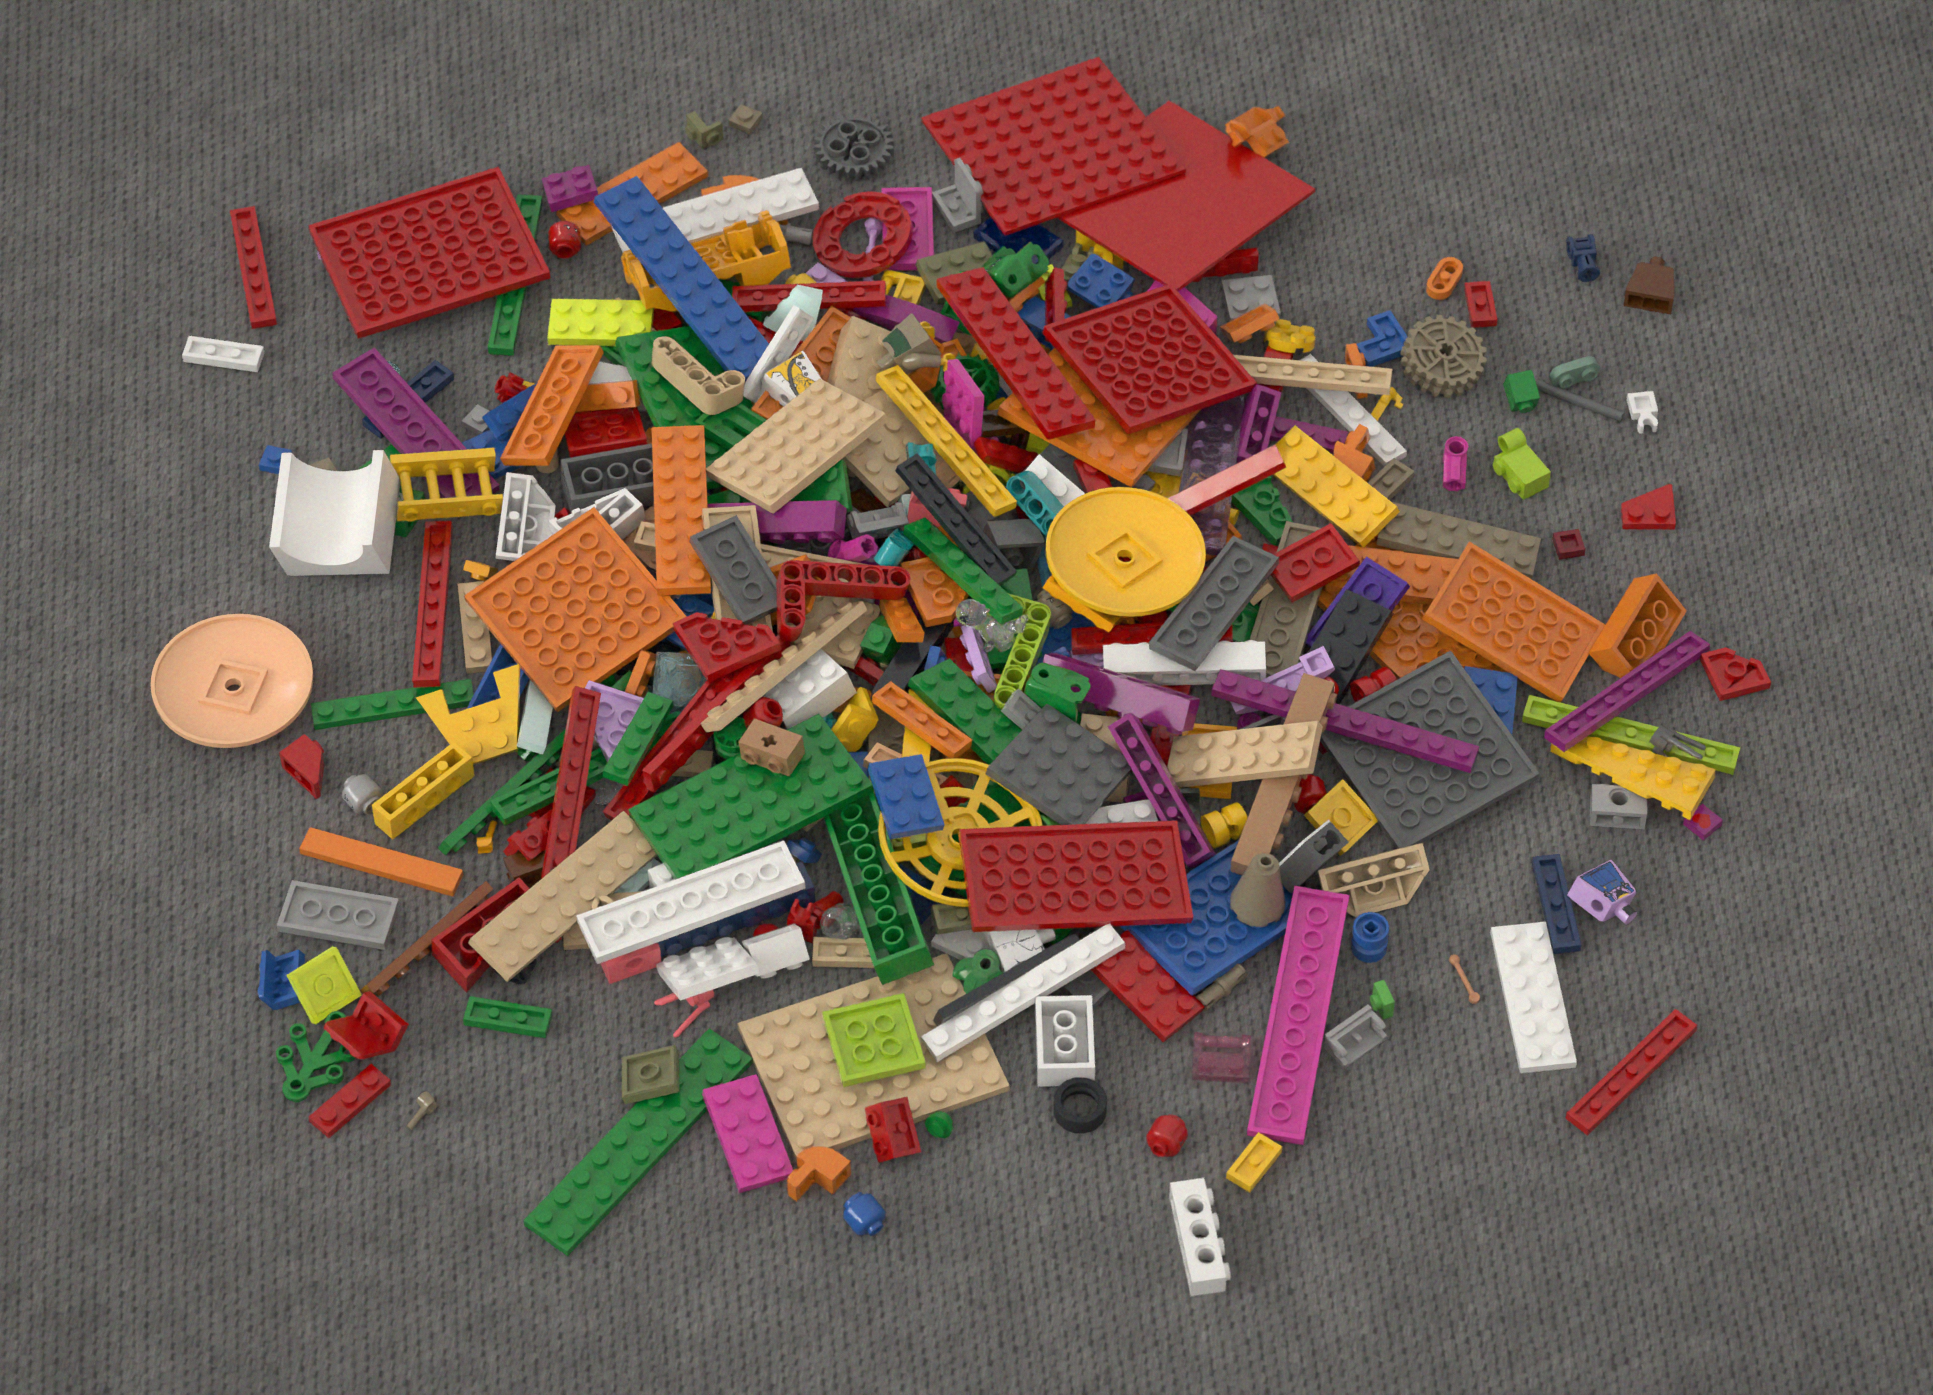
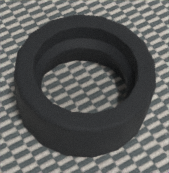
M1075 1077L1066 1080L1057 1088L1054 1094V1117L1064 1130L1085 1134L1096 1130L1103 1124L1107 1116V1095L1103 1087L1096 1081ZM1085 1094L1096 1101L1097 1109L1087 1116H1074L1064 1110L1063 1103L1069 1096Z

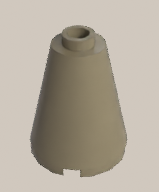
M1261 853L1254 856L1232 891L1230 908L1234 910L1241 922L1250 926L1265 927L1270 922L1280 920L1285 911L1286 902L1278 860L1271 854Z

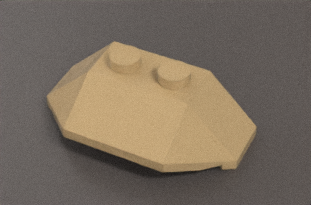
M1423 843L1330 866L1317 870L1323 891L1349 895L1347 913L1356 918L1366 912L1375 913L1408 904L1430 869Z

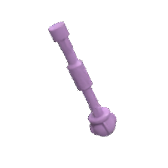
M869 218L865 221L866 232L869 236V246L866 247V254L875 247V240L883 228L882 222L878 219ZM873 276L863 277V281H873Z

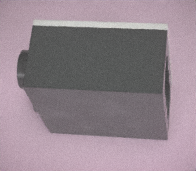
M1327 820L1306 837L1279 863L1282 884L1290 893H1293L1294 886L1304 884L1317 873V870H1320L1349 843L1330 820Z

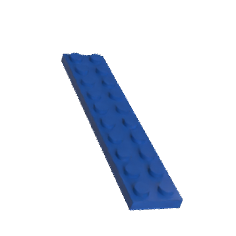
M635 176L595 196L594 204L724 371H739L745 376L746 382L769 343L639 177Z

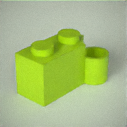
M1515 428L1499 436L1498 444L1502 453L1494 456L1493 468L1497 475H1502L1508 482L1510 490L1513 493H1517L1524 500L1548 488L1551 471L1527 445L1526 437L1522 430Z

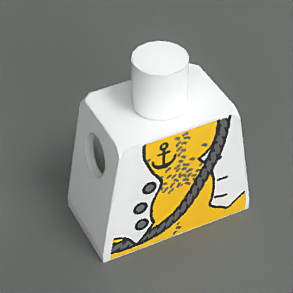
M801 351L764 373L762 389L769 392V395L776 401L778 400L784 407L812 383L821 379L804 351Z

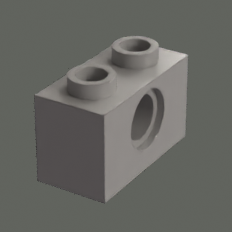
M1592 784L1590 826L1645 829L1647 819L1646 798L1621 786Z

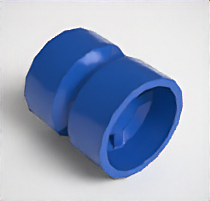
M1366 912L1355 919L1351 950L1353 955L1360 961L1372 963L1381 960L1385 956L1389 924L1384 916L1379 913Z

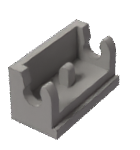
M897 502L888 508L858 514L856 511H853L846 516L852 539L866 534L874 537V539L888 537L895 529L904 531V526L909 524L901 502Z
M1366 1005L1325 1034L1324 1049L1345 1069L1387 1039V1035L1382 1030L1386 1025L1372 1008Z

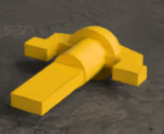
M1391 387L1390 395L1381 396L1371 415L1378 421L1391 400L1396 402L1394 404L1395 407L1401 409L1403 406L1401 400L1403 398Z

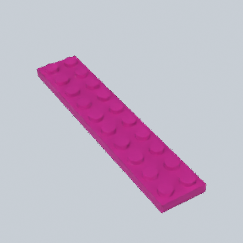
M1294 886L1247 1129L1248 1136L1255 1137L1259 1132L1271 1140L1299 1145L1304 1144L1349 895Z

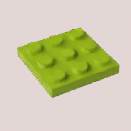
M904 993L822 1012L823 1022L843 1087L926 1068L924 1055Z

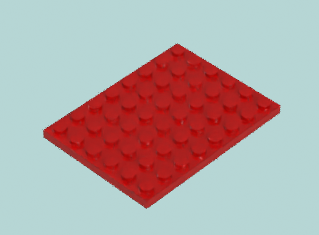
M499 167L308 225L310 235L358 339L551 278L550 271Z

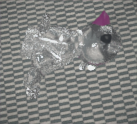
M970 599L960 602L955 611L954 627L965 626L977 630L986 641L983 648L985 653L990 652L994 647L999 652L1006 651L1014 645L1016 638L1013 634L1024 632L1028 621V615L1026 614L1001 625L992 616L987 615L990 609L985 608V604Z

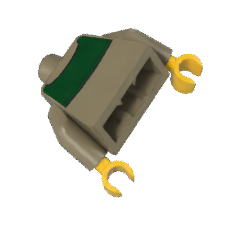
M911 313L882 340L888 353L880 358L877 363L883 371L899 365L906 374H910L922 367L939 368L940 365H943V371L945 372L948 360L956 358L952 353H947L941 358V352L929 337L935 338V328L926 321L919 323Z

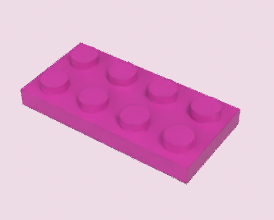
M932 187L882 188V193L891 195L900 201V204L908 211L913 225V236L910 246L904 256L886 270H917L915 266L917 259L934 255ZM882 223L883 239H885L887 236V228L886 225Z
M757 1074L703 1089L702 1096L739 1193L788 1179L793 1168Z

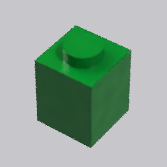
M1528 370L1507 375L1503 386L1511 412L1519 410L1520 413H1527L1532 411L1540 400L1533 371Z

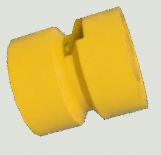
M1238 802L1221 808V813L1215 810L1201 816L1200 822L1202 830L1213 849L1228 844L1230 838L1233 840L1240 839L1248 817L1243 807Z

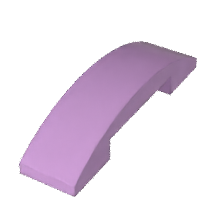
M1324 646L1300 656V663L1261 681L1297 691L1303 673L1324 679L1335 668ZM1231 702L1236 715L1258 711L1257 709Z

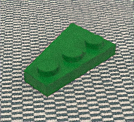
M1269 476L1229 496V500L1272 545L1277 546L1280 543L1286 521H1293L1286 507H1283L1279 499L1278 489L1274 488L1271 482L1272 477Z

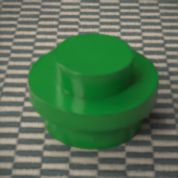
M937 1111L927 1117L925 1127L932 1136L944 1139L952 1133L953 1121L948 1114Z

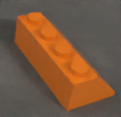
M1658 574L1634 578L1590 649L1589 654L1603 671L1622 678L1666 647L1687 610Z

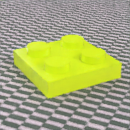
M332 946L286 975L313 1024L319 1023L331 1012L338 1011L362 996L337 947Z

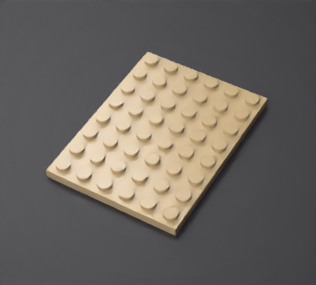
M947 953L932 958L934 966L882 985L877 976L738 1023V1030L749 1055L753 1058V1064L796 1162L797 1155L811 1147L821 1146L838 1150L872 1138L866 1122L865 1107L879 1102L908 1097L913 1121L917 1123L926 1120L929 1115L937 1111L946 1113L1010 1091V1085L985 1034L939 1062L934 1059L922 1043L921 1036L937 1027L933 1019L938 1009L966 994L963 991L960 979L952 976L954 967ZM904 993L924 1055L926 1068L843 1087L823 1022L822 1012Z

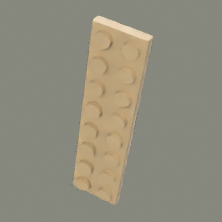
M623 811L472 936L468 943L508 982L578 923L576 915L592 910V902L595 898L600 904L598 896L609 897L658 855L640 832L635 822Z

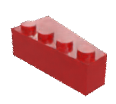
M517 878L431 939L433 957L466 993L491 966L468 942L472 936L529 890V887L520 878Z

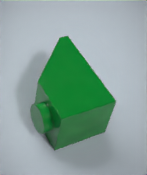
M882 614L870 623L860 647L866 657L889 665L900 649L902 642L896 641Z

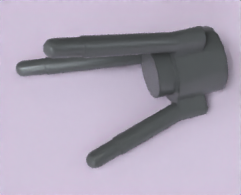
M1660 725L1649 741L1655 746L1652 751L1663 756H1667L1664 750L1670 752L1676 746L1699 760L1703 758L1701 754L1680 741L1701 750L1706 749L1705 745L1663 725Z

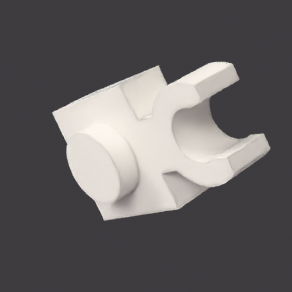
M1653 391L1628 393L1627 403L1631 419H1638V432L1643 433L1644 425H1650L1652 431L1656 432L1658 408Z

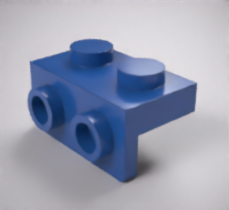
M268 950L261 952L258 995L261 1001L266 1003L271 1009L278 1010L301 1003L286 975L305 964V954L296 950L277 957Z

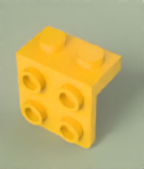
M863 687L858 688L857 693L853 695L831 729L848 752H856L861 748L863 741L870 731L876 727L879 720L867 689Z

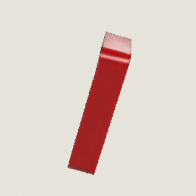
M799 560L786 561L781 566L776 582L778 635L787 642L796 641L800 637L805 624V595L900 600L905 596L911 580L910 574L906 569L897 566ZM786 575H791L795 579H789ZM813 577H819L822 581H817ZM839 578L846 579L848 582H842ZM866 580H871L875 584H870L866 582ZM895 581V582L900 583L901 585L898 586V585L893 584L892 582ZM786 599H792L796 603H790ZM786 623H793L796 627H790Z

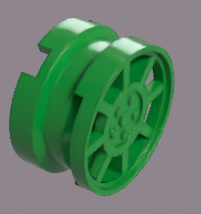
M736 717L718 733L714 731L716 752L724 759H729L740 753L739 740L747 730L743 718Z

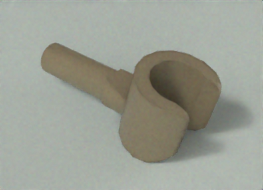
M427 1091L417 1098L416 1102L421 1108L406 1125L410 1130L416 1126L425 1114H430L437 1107L434 1098Z

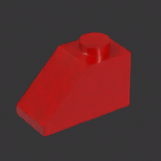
M304 734L279 752L281 765L312 796L318 799L321 796L323 782L324 750L316 740L312 741Z

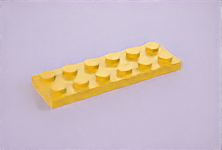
M1294 426L1276 443L1287 468L1273 474V476L1359 546L1365 547L1400 512L1395 504L1297 426Z

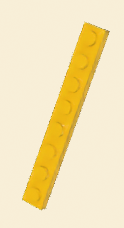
M899 365L876 374V382L925 439L930 444H933V448L993 517L1016 508L1017 500Z

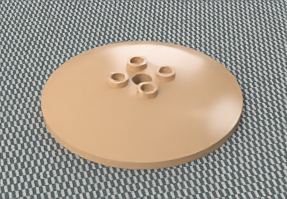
M250 614L220 615L197 622L181 631L161 651L151 676L152 699L163 722L176 734L191 742L216 748L248 746L278 734L300 715L309 700L313 686L312 662L302 641L282 624L265 617ZM231 685L241 686L236 691L227 690Z

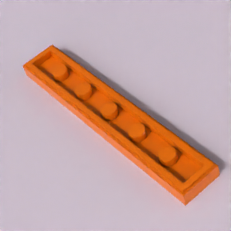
M311 827L299 848L302 855L454 897L463 877L462 869Z

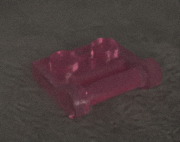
M1194 1032L1192 1080L1249 1083L1251 1035L1226 1037L1203 1035V1032ZM1202 1046L1241 1048V1053L1202 1051Z

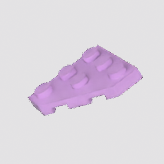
M589 680L585 688L601 693L594 737L608 762L644 698Z

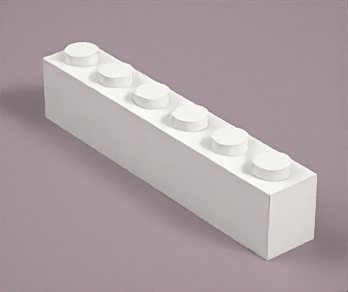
M1255 640L1245 642L1220 641L1196 671L1150 650L1149 643L1146 642L1126 645L1121 643L1103 645L1104 668L1156 685L1214 684L1220 669L1259 681L1266 678L1265 642H1257Z

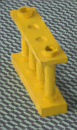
M482 448L390 455V462L400 478L403 501L397 502V521L411 522L421 519L501 514L503 494L492 495L489 472H494L495 449ZM478 473L482 496L466 497L463 474ZM452 475L456 497L440 498L437 476ZM425 476L430 499L414 500L410 477Z

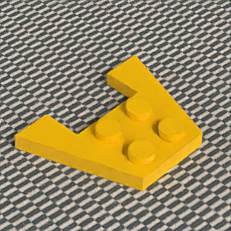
M519 664L493 672L501 698L460 712L450 714L442 689L416 697L448 743L455 742L472 757L473 765L518 751Z

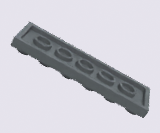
M1232 536L1203 573L1192 592L1180 602L1150 640L1149 649L1196 671L1278 566L1279 557Z

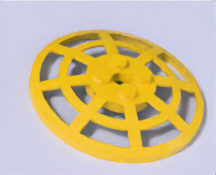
M960 758L927 762L925 766L944 821L943 830L926 833V845L912 848L910 836L902 837L904 850L890 852L887 844L886 826L880 812L878 826L880 846L893 872L915 892L942 904L969 907L968 899L950 898L941 895L944 887L966 889L965 882L948 880L952 869L963 870L960 843L956 842L952 836L959 834L960 829L1014 827V825L1028 818L1031 826H1043L1037 808L1007 788L1005 789L1023 807V809L1011 815H1008L996 801L984 794L989 780L996 782L985 774L989 766L988 764ZM958 771L979 775L974 790L961 787L940 789L935 774ZM964 797L970 800L966 808H948L944 798ZM980 803L991 809L1000 820L988 824L986 819L977 813ZM932 856L942 865L938 875L929 871L918 859ZM910 861L923 876L934 882L931 891L909 878L897 863Z

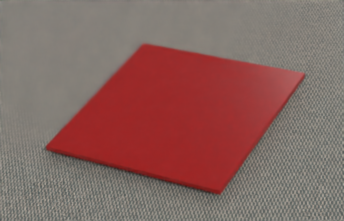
M1100 57L1089 59L1088 61L921 117L922 123L951 163L954 165V160L961 158L964 165H969L975 182L979 181L983 190V195L981 196L982 205L1005 236L1186 173L1184 165Z
M1169 100L1146 116V118L1184 165L1186 173L1057 218L1162 285L1172 284L1177 291H1180L1314 194L1315 188L1242 144L1234 148L1232 145L1233 141L1229 136Z

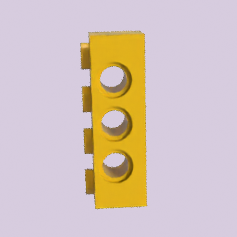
M455 742L451 743L372 804L375 824L391 839L396 838L475 776L472 757Z

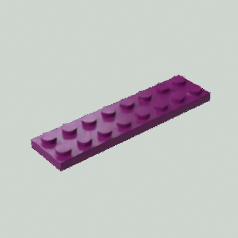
M375 347L332 372L335 382L400 454L467 450ZM478 473L463 474L466 497L482 496ZM489 474L493 495L499 491V484ZM452 475L437 476L440 498L456 497Z

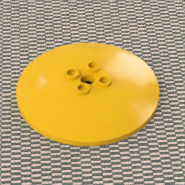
M1130 487L1098 489L1072 500L1055 516L1049 527L1046 539L1047 564L1058 585L1079 603L1093 610L1117 616L1151 615L1180 603L1198 584L1204 570L1206 558L1205 543L1201 531L1185 510L1159 494ZM1129 557L1131 561L1122 562L1118 558Z

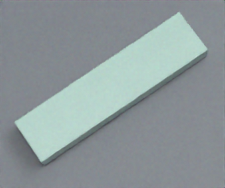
M530 679L517 746L543 754L546 748L553 707Z

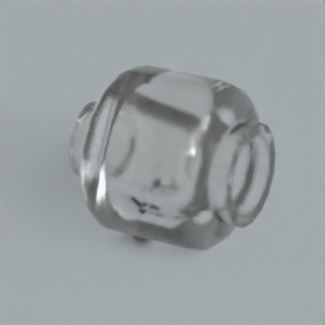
M837 904L826 910L821 917L820 926L825 937L835 941H845L856 935L860 929L855 909L850 904Z

